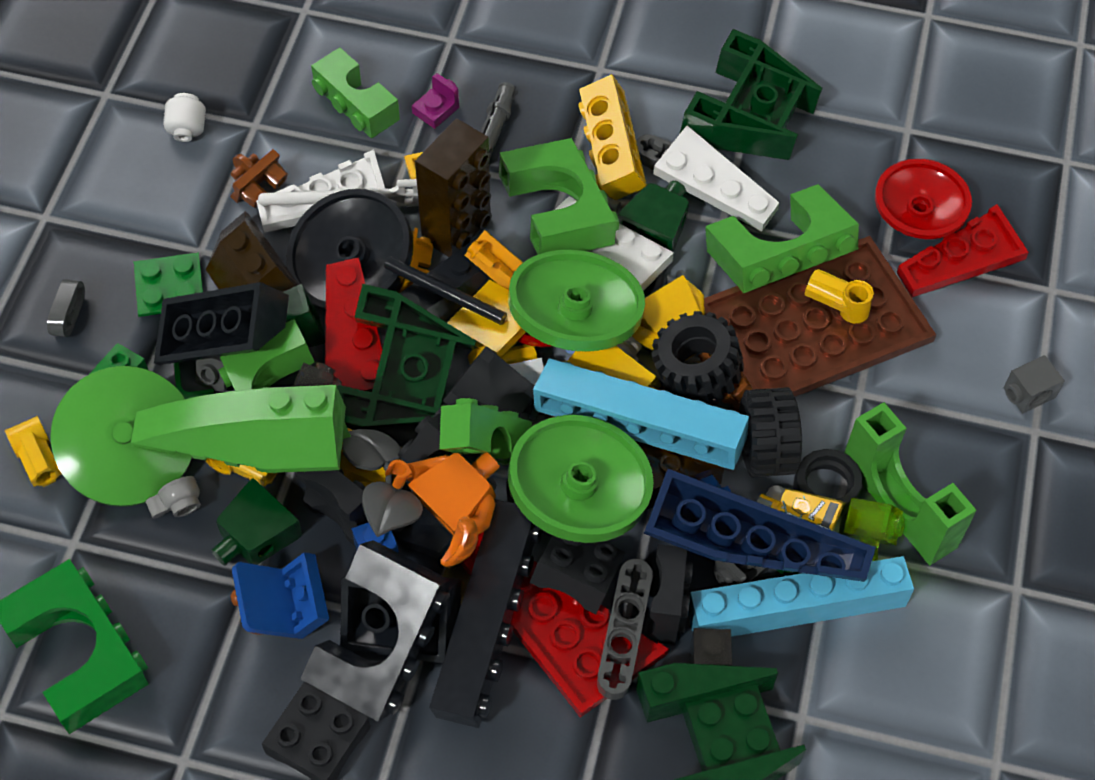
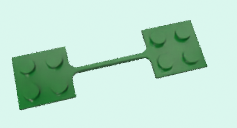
M199 252L133 261L138 317L161 314L163 299L203 292ZM180 362L174 363L176 388L185 399L214 394L213 389L194 392L183 390Z

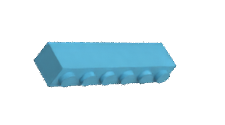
M549 358L533 388L535 411L555 417L582 415L597 418L620 428L635 441L731 470L735 469L747 439L749 416L734 410H725L708 405L700 400H691L677 396L665 390L646 387L634 381L612 377L600 371H592L574 366L569 362H561Z
M904 556L872 561L865 582L800 573L694 591L690 593L688 616L695 643L906 607L914 591V586Z

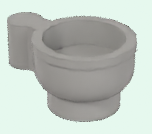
M194 476L173 480L164 485L157 495L148 498L146 504L152 518H159L171 510L174 517H182L200 508L201 504L198 500L200 490Z

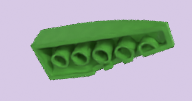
M336 385L259 388L197 396L136 412L131 444L133 447L174 455L177 452L189 454L194 459L205 461L207 458L224 461L226 465L239 467L240 464L255 467L257 471L266 473L340 470L346 406Z

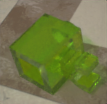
M851 498L844 533L860 539L863 543L876 547L872 561H877L879 543L896 546L898 537L902 536L905 527V519L902 516L903 511L891 504Z

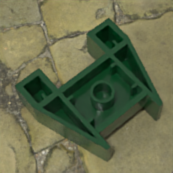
M732 29L721 48L715 73L737 83L726 103L697 91L684 112L680 133L688 126L715 149L790 160L798 134L785 128L796 108L814 114L823 88L761 40Z
M362 284L355 313L356 322L387 329L372 393L342 385L337 386L346 406L345 424L363 429L416 425L428 415L433 418L435 413L441 408L455 346L474 350L476 341L398 292Z
M672 663L638 673L636 690L647 723L679 714L684 716L702 772L674 780H778L800 765L806 751L805 745L780 750L760 694L773 690L778 676L777 668Z

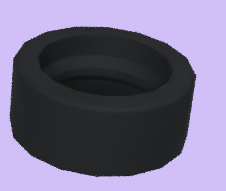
M821 449L812 451L800 462L794 477L793 489L815 494L807 484V477L812 471L828 469L839 473L848 484L845 496L836 498V500L845 502L839 516L842 517L853 509L860 495L863 476L859 466L850 456L838 450Z

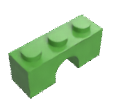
M340 47L311 65L313 74L312 85L316 92L321 96L325 95L339 113H344L348 116L358 131L363 130L372 139L400 120L398 99L379 82L367 89H356L362 85L359 64Z
M456 399L455 405L441 406L439 449L451 453L458 452L460 455L489 453L499 465L506 466L509 465L517 441L532 427V422L519 418V413L499 412L498 406L478 405V400Z

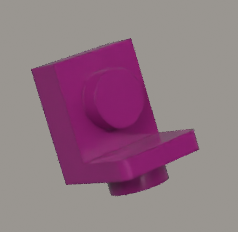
M436 73L432 76V89L412 105V114L435 129L459 108L458 87L452 80L445 79Z

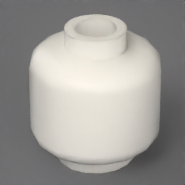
M178 93L174 95V98H170L165 104L164 129L172 134L175 140L181 142H189L192 140V137L201 135L204 131L206 112L204 104L193 94Z

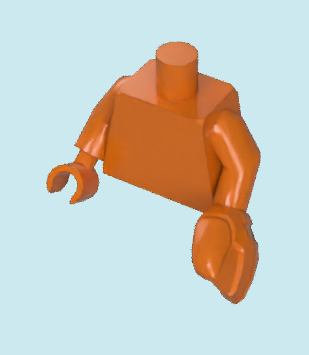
M458 452L450 456L443 455L412 463H406L402 460L391 461L385 475H397L392 486L400 489L406 480L409 481L408 486L412 493L453 535L448 550L440 560L441 565L444 567L454 566L467 559L473 553L477 545L478 535L487 530L491 524L496 505L494 500L496 494L487 479L500 468L498 462L489 453H483L470 464Z

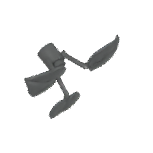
M369 429L349 431L351 437L343 439V454L357 468L373 471L383 467L386 472L391 461L401 459L398 456L401 449L397 442L382 432ZM465 458L470 464L473 463V461ZM392 474L386 476V482L371 483L363 491L362 504L364 513L377 537L389 531L401 532L406 526L415 523L421 517L423 507L420 500L411 492L402 488H394L392 486ZM490 476L487 479V481L491 484L493 490H495L497 485L495 483V480Z

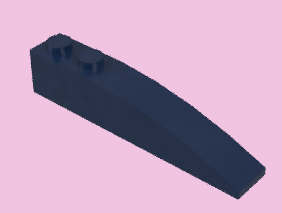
M667 469L644 531L646 535L715 561L865 582L876 548L670 469Z

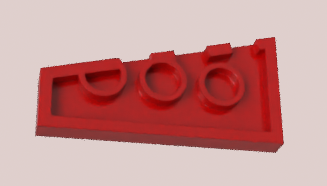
M996 204L980 218L977 216L967 222V225L961 230L943 237V240L934 247L929 246L900 264L897 274L910 296L915 297L1026 260L1029 252L998 204Z
M358 257L326 265L325 385H342L372 392L382 354V346L377 327L358 323L355 320L362 284H365Z

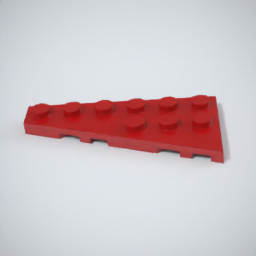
M484 532L478 535L477 545L473 553L460 563L469 575H471ZM534 561L531 575L524 577L521 590L524 591L522 606L518 612L514 611L510 624L513 625L515 635L581 718L607 699L597 688V677L611 614L609 609L603 605H600L597 614H594L584 609L576 599L564 592L550 588H540L529 583L538 564ZM641 634L632 680L638 676L639 672L647 670L665 657L669 649L659 642L656 644ZM617 637L611 642L612 649L618 654H626L632 649L631 642L627 638ZM614 663L611 677L604 678L609 681V687L617 688L618 683H625L619 680L621 664Z

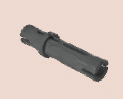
M508 82L499 84L493 102L489 103L487 107V118L480 131L489 137L490 158L502 127L511 116V105L518 92L515 89L516 87Z

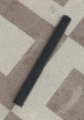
M391 256L384 263L385 269L499 325H502L506 319V312Z

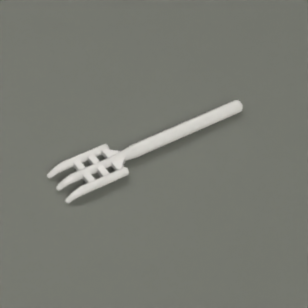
M417 179L397 180V186L391 189L365 188L395 200L398 207L419 206ZM342 190L261 193L258 196V202L262 206L314 204L324 197Z

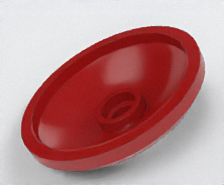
M908 159L890 166L880 176L875 189V203L882 218L892 228L902 234L919 239H938L953 234L967 221L972 207L971 192L964 179L950 167L928 159Z

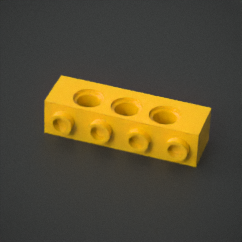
M611 74L580 88L582 102H579L578 105L587 123L584 126V132L592 146V149L589 150V156L593 165L597 168L598 174L595 175L596 183L599 189L604 190L610 198L618 200L642 190L647 184L625 91Z

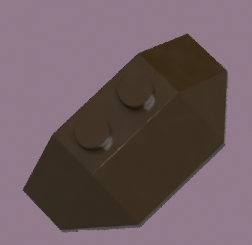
M246 211L221 231L205 269L218 289L261 282L284 292L299 285Z

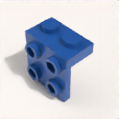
M304 552L282 569L238 562L232 567L241 622L247 632L303 639L329 620L315 554Z

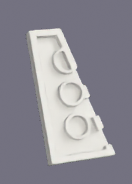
M688 126L683 129L654 165V175L669 183L670 181L680 182L686 188V192L731 216H735L737 219L761 232L778 211L779 202Z
M373 149L364 153V158L351 163L348 160L339 164L338 169L326 175L318 173L309 177L310 180L303 185L297 187L293 184L277 192L385 188ZM256 200L264 233L295 226L302 215L314 205L262 206Z
M569 196L555 210L571 206L577 200ZM620 223L619 230L615 234V245L588 250V252L605 256L625 267L638 280L643 291L673 262L674 252Z

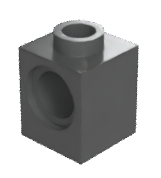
M1043 355L1011 370L1003 388L1009 401L1016 404L1023 414L1055 399L1065 380L1048 358Z

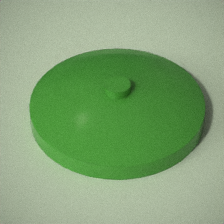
M554 250L533 256L516 269L510 280L508 305L518 325L537 340L565 350L599 351L623 343L638 330L643 318L645 296L640 283L634 275L614 260L587 251Z
M116 366L98 370L87 375L69 389L60 401L53 417L51 447L59 470L74 489L95 502L117 507H129L146 503V500L157 495L164 485L182 478L190 465L192 456L179 452L174 455L133 447L131 439L136 412L184 400L185 398L168 380L143 368Z
M556 416L533 425L517 441L508 467L509 489L520 511L543 531L568 541L595 543L611 540L625 534L641 520L653 492L652 469L641 447L620 428L606 421L588 416Z

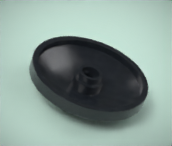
M367 189L342 190L316 202L299 219L288 241L286 252L287 269L299 285H303L313 305L323 311H326L327 264L359 257L366 285L395 291L404 278L385 269L384 263L391 256L410 266L414 247L412 230L402 211L386 196Z

